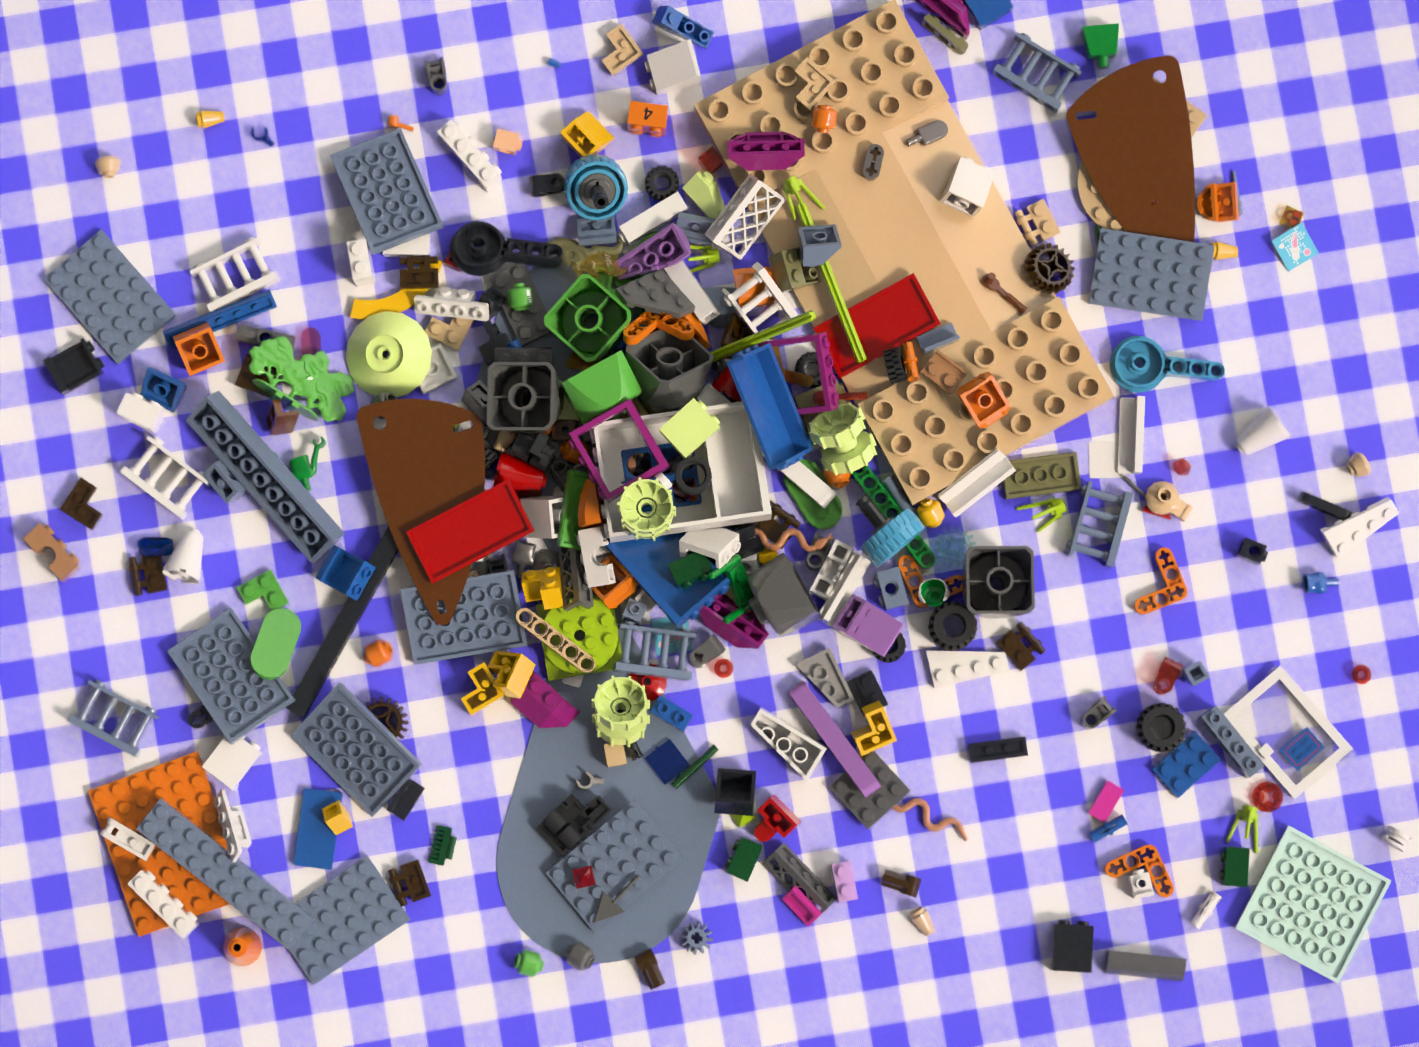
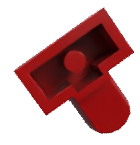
M774 794L757 810L764 819L756 826L754 835L762 842L770 840L777 832L785 838L802 821Z

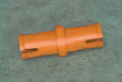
M906 342L907 346L905 343L901 345L904 355L903 365L906 366L907 380L913 382L915 381L914 377L916 381L920 379L917 368L918 358L915 357L914 343Z

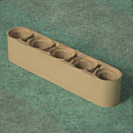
M522 608L517 611L516 620L527 631L581 672L590 673L594 670L595 661L592 656L530 609ZM521 613H529L530 620L528 622H521L519 619ZM536 625H545V632L537 634L535 632ZM559 636L561 643L558 646H553L550 643L551 637ZM569 647H573L577 650V654L569 658L566 656V650ZM584 659L592 661L590 669H583L581 667V662Z

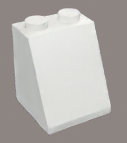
M691 39L647 55V61L644 64L646 72H650L652 79L649 80L651 90H655L657 95L701 84V74Z
M960 157L953 168L939 202L974 218L984 207L995 172L991 171L987 166H980L974 163L968 157Z
M564 495L536 496L520 499L535 529L534 532L523 538H558Z

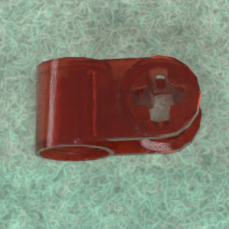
M1165 656L1153 684V689L1157 694L1165 695L1172 690L1183 668V664ZM1164 681L1167 688L1162 690L1159 683Z

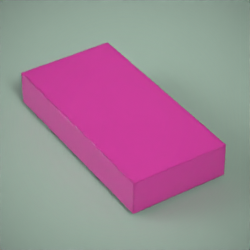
M1107 780L1088 814L1101 822L1107 821L1124 790Z
M796 886L781 898L807 926H810L822 914Z

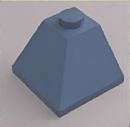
M836 224L798 227L800 257L803 266L815 267L816 265H823L841 248Z

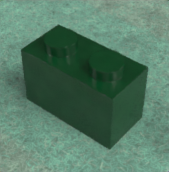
M696 552L668 564L678 589H687L698 580L701 582L708 580V573L713 570L707 556Z
M741 837V840L736 839L732 849L735 851L733 858H728L724 867L728 869L726 873L748 882L763 846Z
M1226 846L1224 850H1221L1220 862H1223L1222 870H1219V881H1222L1221 885L1247 887L1250 848Z

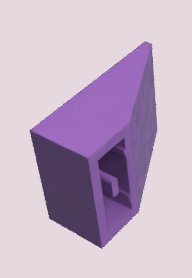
M852 594L832 627L843 636L885 657L905 624L866 600Z

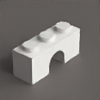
M604 526L578 530L577 542L581 546L582 551L580 560L585 568L584 581L588 584V588L615 583L613 564H602L596 558L597 549L600 546L609 544L608 538L605 537Z
M837 539L835 540L809 591L810 593L825 601L827 600L853 550L852 547Z

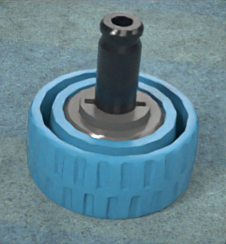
M590 154L576 160L569 167L564 180V193L569 206L576 214L588 220L597 221L612 217L624 206L628 196V183L624 171L615 160L605 155Z
M865 494L855 503L875 528L872 532L873 536L861 546V550L875 567H879L925 529L920 519L909 508L898 514L895 518L890 517L887 519L874 502L868 498V495Z

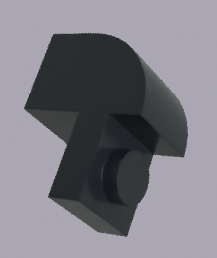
M490 320L484 322L483 326L491 340L478 347L487 367L495 362V348H508L506 334L498 336L497 334L500 331L495 323L491 324Z

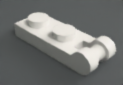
M109 817L107 820L108 824L105 829H102L100 835L147 861L156 845L149 839ZM114 828L119 829L116 836L111 834Z

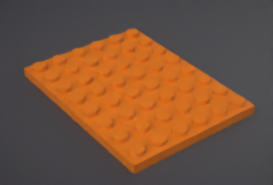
M198 751L88 790L101 830L106 828L107 820L111 817L145 837L136 828L159 799L162 798L227 849L226 840L223 838L222 825L218 820V811L214 806L215 797L206 771L202 767L203 763ZM114 828L111 834L116 836L119 829ZM104 837L138 937L169 926L128 885L140 870H149L156 877L155 881L159 885H165L170 890L168 894L173 899L175 897L184 904L182 908L187 912L191 911L195 916L230 904L157 845L148 860L145 861Z

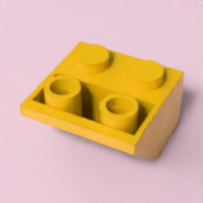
M589 111L574 119L560 132L561 138L580 158L590 154H598L614 140V137Z

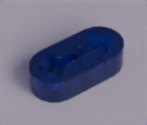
M143 537L137 542L138 553L144 556H168L174 550V543L172 539L167 537Z

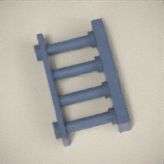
M1017 32L1014 40L1018 42L1005 64L999 65L997 63L992 74L1054 113H1057L1062 104L1059 102V97L1072 76L1078 79L1082 71L1079 70L1080 68L1076 64L1065 62L1031 41V37L1027 34ZM1025 46L1034 53L1021 74L1015 75L1011 72L1010 68ZM1041 56L1050 61L1037 84L1032 85L1027 82V77ZM1056 66L1066 71L1053 94L1048 95L1043 92V87Z
M1088 481L1087 485H1083L1080 496H1083L1072 540H1068L1065 551H1068V557H1072L1074 551L1101 558L1105 562L1104 567L1112 569L1116 561L1134 493L1126 491L1124 495H1112L1091 489L1093 482ZM1089 496L1116 503L1117 506H1120L1119 513L1113 515L1086 507ZM1084 514L1113 522L1112 524L1115 525L1114 532L1107 533L1082 526ZM1079 533L1107 540V543H1110L1109 550L1104 552L1076 544Z
M623 621V624L618 625V630H624L621 659L613 664V672L683 681L692 679V672L687 671V668H685L688 640L696 638V633H691L692 630L680 629V631L635 626V622ZM632 631L643 633L641 657L638 665L630 664L631 661L629 660ZM651 634L662 635L660 659L657 667L649 666L650 663H648ZM670 636L681 638L679 661L676 670L668 669L667 665Z
M97 679L94 682L89 680L88 684L93 686L89 697L80 713H77L76 716L71 714L67 721L138 758L141 750L137 749L139 746L138 742L150 719L159 720L160 716L156 715L157 711L149 706L143 708L105 688V683ZM100 691H103L111 696L99 719L92 725L86 722L88 719L86 717ZM120 700L128 705L114 731H111L109 734L103 731L105 728L103 726L116 701ZM137 709L145 714L131 740H128L126 743L120 740L122 737L121 733L133 710Z

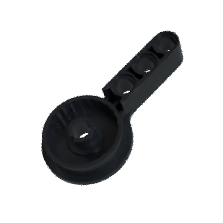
M483 221L465 224L455 233L450 243V255L455 266L462 272L473 276L491 274L506 262L557 268L563 262V250L559 245L507 238L506 242L502 233L495 226ZM480 244L482 247L477 248L475 245ZM518 249L520 252L515 253L513 250ZM532 252H538L539 254H538V255H532L531 253H532ZM555 254L558 255V257L552 258L550 257V255Z

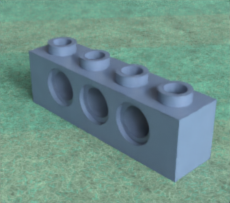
M1217 705L1211 707L1199 717L1200 721L1246 779L1252 777L1264 767V764Z

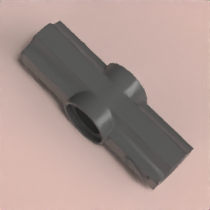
M242 324L238 326L236 341L260 346L262 343L261 336L264 334H269L271 339L285 336L294 349L296 336Z

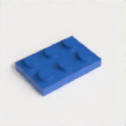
M1194 731L1159 762L1152 771L1176 798H1179L1221 759Z

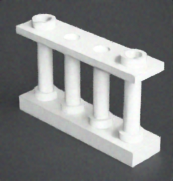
M259 237L248 238L244 241L245 244L205 264L203 262L198 263L190 270L193 277L199 275L211 299L210 303L207 304L210 312L236 303L281 281L276 271L271 272V270H268L257 248L258 245L262 244ZM248 250L251 251L262 273L261 278L257 280L251 279L240 257V254ZM232 258L245 282L244 286L239 289L234 287L223 265L224 262ZM214 267L217 268L227 289V295L221 298L217 296L206 274V271Z
M759 262L752 266L755 270L754 276L732 294L725 288L722 289V292L725 294V297H723L729 307L733 305L753 334L758 332L757 326L778 310L781 311L783 309L786 314L776 324L798 316ZM758 282H763L765 284L764 290L741 308L735 300ZM773 295L775 298L774 304L750 321L746 313L765 298Z
M148 436L146 439L152 444L134 467L131 466L128 469L124 466L120 472L184 520L188 515L184 511L186 509L185 505L203 482L207 486H210V483L202 475L203 472L201 470L197 473L162 446L164 444L163 441L156 436L153 439ZM157 448L167 454L149 478L141 479L139 477L140 470ZM175 460L182 467L166 488L158 492L154 489V483L171 461ZM189 471L197 479L180 501H176L174 504L169 500L170 494Z

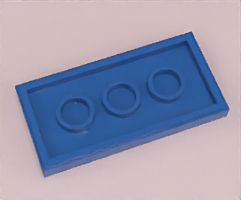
M304 788L293 865L327 870L333 869L337 835L326 824L322 808L338 800L342 803L343 793Z

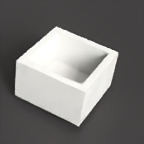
M126 392L116 414L156 434L166 415L162 410L163 407L152 400L149 403L146 402L143 396L132 392V394Z

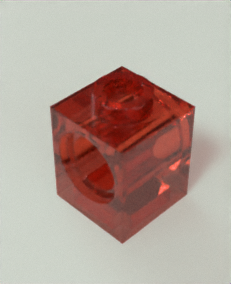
M712 146L698 157V163L712 175L724 166V159Z

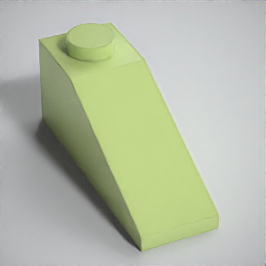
M705 169L697 172L682 188L709 218L716 219L725 207L716 181Z

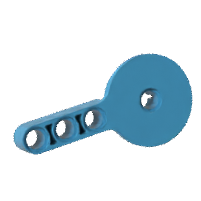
M1132 336L1122 340L1114 348L1109 363L1110 372L1115 382L1121 388L1134 393H1143L1154 389L1165 377L1217 381L1225 373L1223 364L1219 362L1167 357L1157 342L1144 336ZM1135 359H1141L1144 366L1138 368L1133 362ZM1174 363L1181 365L1182 370L1180 372L1173 370L1172 366ZM1193 365L1200 367V374L1192 372ZM1212 367L1219 369V376L1211 374Z

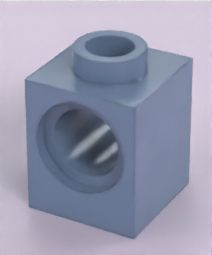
M629 598L622 614L621 622H635V626H640L647 605Z

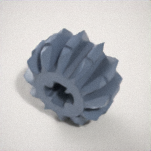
M699 921L697 922V928H694L691 922L689 925L692 930L689 931L686 927L683 928L688 935H680L681 938H687V941H683L681 944L682 946L690 944L686 949L687 952L694 947L693 954H697V948H700V952L703 954V945L708 949L711 947L706 941L712 942L713 938H707L706 935L712 934V930L705 933L704 930L707 928V924L700 929ZM695 932H698L699 936L703 938L697 944L691 939L692 934L695 935Z

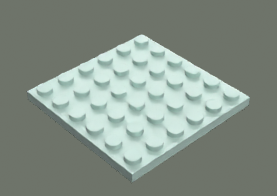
M1287 826L1235 929L1339 984L1391 880L1291 826Z

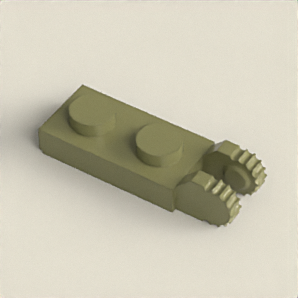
M928 13L921 23L923 27L947 47L957 52V54L962 55L966 52L968 43L964 38H957L954 31L944 27L936 16H931Z

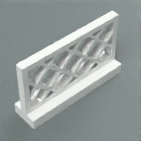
M750 173L706 231L705 235L712 242L741 260L785 202L786 198ZM763 187L764 195L756 197V193ZM769 198H779L774 205L769 206ZM765 200V207L757 209V202ZM753 203V210L745 212L747 205ZM765 212V218L758 221L757 214ZM753 215L754 222L746 224L745 217ZM741 218V226L733 228L735 221ZM754 227L753 234L746 237V229ZM742 230V238L734 240V232ZM730 234V241L722 243L721 240L724 236ZM743 243L741 250L738 253L735 252V244Z
M854 552L820 610L822 618L819 621L833 628L832 625L871 563L870 560L866 559L864 552L861 555Z

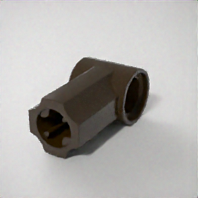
M885 869L881 885L916 898L922 879Z
M651 948L634 956L650 990L666 983Z

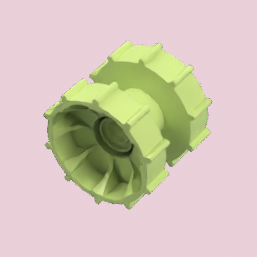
M851 402L838 404L839 408L832 411L818 412V415L812 422L808 423L811 430L809 435L813 444L823 447L820 449L822 453L820 460L825 471L829 470L835 476L845 473L852 474L853 471L863 466H868V462L874 455H877L874 447L877 444L872 433L868 434L866 431H863L866 427L863 422L865 417L861 407H856Z
M641 477L628 487H623L624 492L621 500L617 502L618 512L621 513L623 529L626 528L635 536L636 540L642 538L655 541L656 537L661 536L666 531L670 532L669 527L673 517L677 516L676 506H673L671 489L668 490L659 483L658 478L656 480H641ZM650 505L652 507L651 513H643L641 511L642 507Z
M613 675L611 679L605 681L602 685L598 684L595 698L591 699L592 708H595V714H592V723H595L597 737H601L610 743L611 747L613 745H627L630 747L631 743L636 742L639 738H644L646 726L650 724V715H647L646 712L650 708V700H647L645 685L641 686L638 682L632 680L631 676L626 678L614 677ZM618 710H624L625 712H623V713H618L617 711H618Z

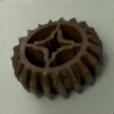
M1048 243L1046 245L1041 244L1028 253V258L1024 262L1027 264L1024 270L1028 271L1025 277H1030L1029 284L1034 283V289L1040 288L1041 293L1047 291V294H1052L1053 292L1057 294L1060 290H1065L1071 284V279L1074 277L1072 272L1075 267L1070 265L1074 260L1068 259L1070 254L1065 255L1063 253L1065 248L1059 250L1058 244L1052 247L1051 243ZM1041 256L1049 257L1047 260H1039ZM1052 277L1060 278L1059 281H1050Z
M380 697V703L377 702L376 698H373L374 705L372 706L369 702H366L371 713L380 707L389 708L382 716L372 714L377 719L381 718L383 720V718H386L385 723L390 727V729H387L396 738L399 736L401 739H404L400 732L401 730L404 732L408 731V729L402 726L403 724H409V721L402 720V718L408 716L407 713L400 714L404 709L403 706L397 709L398 702L395 701L391 705V698H388L387 702L384 703V697ZM393 712H395L398 718L397 729L390 724Z

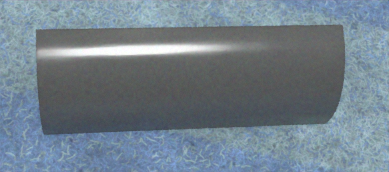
M1107 950L1105 973L1182 982L1187 959Z

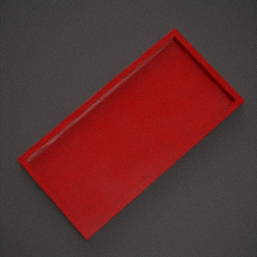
M912 273L847 309L866 355L865 361L861 363L856 362L838 314L813 329L815 333H827V339L830 342V356L833 358V367L841 379L883 356L884 350L900 347L903 343L909 342L940 325L941 322L917 277Z
M507 479L408 530L406 533L433 584L529 535L535 529L510 480Z

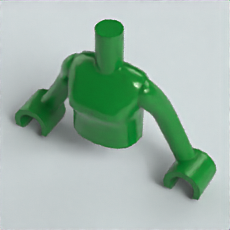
M322 436L320 444H317L315 439L312 440L315 446L311 464L308 455L289 460L292 474L302 483L307 491L311 490L308 479L312 478L317 472L319 449L324 448L326 445V441Z

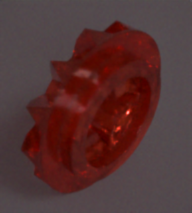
M1262 782L1253 790L1252 800L1260 811L1273 812L1280 808L1283 802V792L1273 782ZM1274 791L1271 796L1274 803L1269 800L1262 803L1265 798L1263 792L1270 793Z

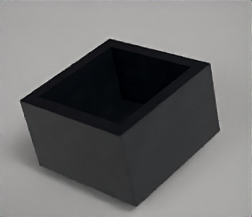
M718 768L714 813L753 816L756 771Z

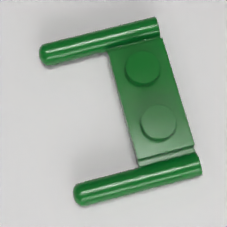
M738 554L730 558L728 563H725L720 569L715 568L708 573L709 579H714L725 572L726 577L730 580L729 586L735 604L739 608L723 618L725 624H729L751 609L748 599L754 597L747 581L748 577L744 565L740 562L741 557Z

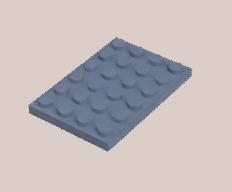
M401 128L330 155L372 255L444 228Z
M1101 228L1089 304L1203 321L1215 245Z
M102 229L44 278L46 283L118 365L177 316Z
M514 570L468 577L452 619L446 625H439L434 621L416 586L400 589L414 665L528 645L525 628L516 620V613L521 609ZM439 600L437 602L439 613L447 612L444 601ZM521 613L519 619L521 622H524L523 615Z
M230 607L167 652L232 745L296 700L280 677L266 680L254 673L250 665V657L255 641Z
M341 682L332 689L290 735L371 817L376 815L422 765Z
M634 799L547 871L546 874L595 933L615 917L612 916L595 922L603 892L614 900L636 875H640V878L616 902L617 905L624 909L684 858L637 800ZM592 865L596 884L577 889L572 870Z
M367 855L296 903L315 919L290 951L311 983L315 985L411 919L403 907L400 906L386 881Z

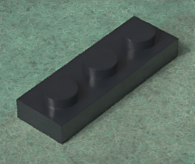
M1026 736L968 744L970 763L1028 756Z

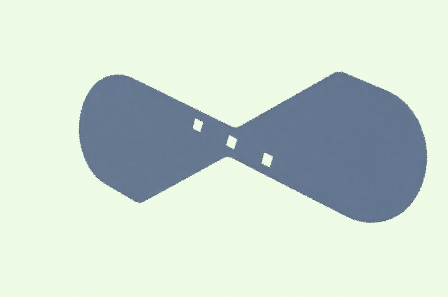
M620 253L616 256L603 254L589 259L581 266L574 264L567 266L564 261L557 268L535 266L528 273L548 313L580 275L590 274L594 277L595 266L614 270L611 264L626 254ZM613 279L611 289H616L617 286ZM634 306V308L627 307L631 311L632 322L639 317L643 309L645 310V308ZM502 307L495 319V324L500 331L497 335L500 336L505 333L509 344L517 337ZM589 314L585 318L584 323L587 329L596 326L599 318L598 315ZM553 332L522 346L523 348L552 347L553 367L560 381H566L584 371L565 367L569 356L574 351ZM614 349L604 355L600 361L611 356ZM483 359L477 381L481 380L487 387L488 367ZM672 408L670 412L679 411V408ZM625 413L624 415L618 417L617 419H624V418H631V417L629 416L628 413ZM482 423L483 430L486 431L487 427ZM563 427L561 431L567 433L569 428ZM551 430V432L547 435V436H549V440H551V441H552V430ZM587 443L588 448L590 449L589 457H591L593 453L590 444ZM637 455V459L635 460V470L642 459L639 455ZM566 461L572 469L575 465H577L569 461ZM583 466L576 469V471L586 473ZM550 472L545 488L541 487L540 491H516L520 498L553 496L557 484L552 480ZM542 538L549 551L559 553L557 546L558 538ZM571 560L568 562V569L571 565ZM572 576L568 582V587L572 582ZM621 603L617 608H614L617 627L623 624L621 622ZM578 630L574 638L577 641H582L585 638V633ZM618 630L622 650L624 630ZM631 636L629 660L631 661L630 664L638 665L641 651L635 639ZM613 670L584 675L579 688L562 683L563 679L552 681L547 679V684L580 713L567 727L538 728L535 724L533 725L501 831L497 852V874L502 897L508 911L520 929L543 948L567 958V955H565L567 948L570 945L581 942L594 951V963H610L632 958L661 943L679 926L687 915L696 896L720 816L719 813H714L716 790L703 766L678 789L672 785L699 758L685 732L678 730L650 713L658 698L650 701V708L646 711L647 715H650V724L646 726L644 738H639L636 741L644 756L632 761L627 747L624 746L627 764L608 768L604 744L608 742L601 737H597L595 723H592V714H595V708H592L591 699L595 698L597 685H602L605 681L611 679L612 675L614 677L626 678L630 675L629 673L613 672ZM649 678L644 679L643 682L645 685L651 684V680ZM618 710L617 712H618V713H623V712H625V711H624V710ZM586 772H589L593 777L603 778V784H593L588 789H582L577 785L576 780L583 786L589 785L591 779L586 774ZM571 794L584 807L599 795L611 810L564 856L536 829L562 802L565 801L569 804L565 799ZM636 799L684 859L624 908L625 912L617 914L594 933L547 876L546 872L631 801Z

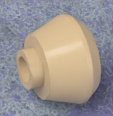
M102 156L95 161L98 173L103 175V178H113L118 173L121 161L115 156Z
M1355 452L1348 460V465H1346L1349 474L1355 477L1368 476L1371 471L1368 460L1360 452Z

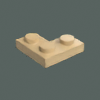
M619 24L606 34V37L616 50L601 61L613 77L643 56V52L622 24Z
M808 57L794 70V73L807 83L795 99L810 111L830 90L835 81Z
M432 317L425 332L428 337L459 351L474 320L453 317L450 325Z

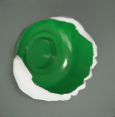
M937 578L927 579V581H923L919 586L918 598L922 603L930 607H936L948 599L950 591L943 580Z

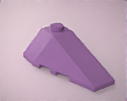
M672 223L612 263L611 266L620 281L674 266L691 255L690 243L682 228Z

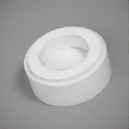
M658 472L654 476L667 489L672 487V483L663 473Z

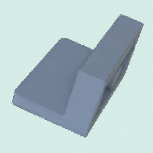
M952 323L916 337L923 355L958 342L960 339Z

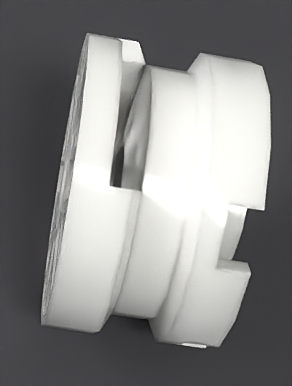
M1389 825L1386 829V835H1383L1381 840L1405 853L1407 850L1406 846L1408 843H1411L1412 838H1408L1407 834Z

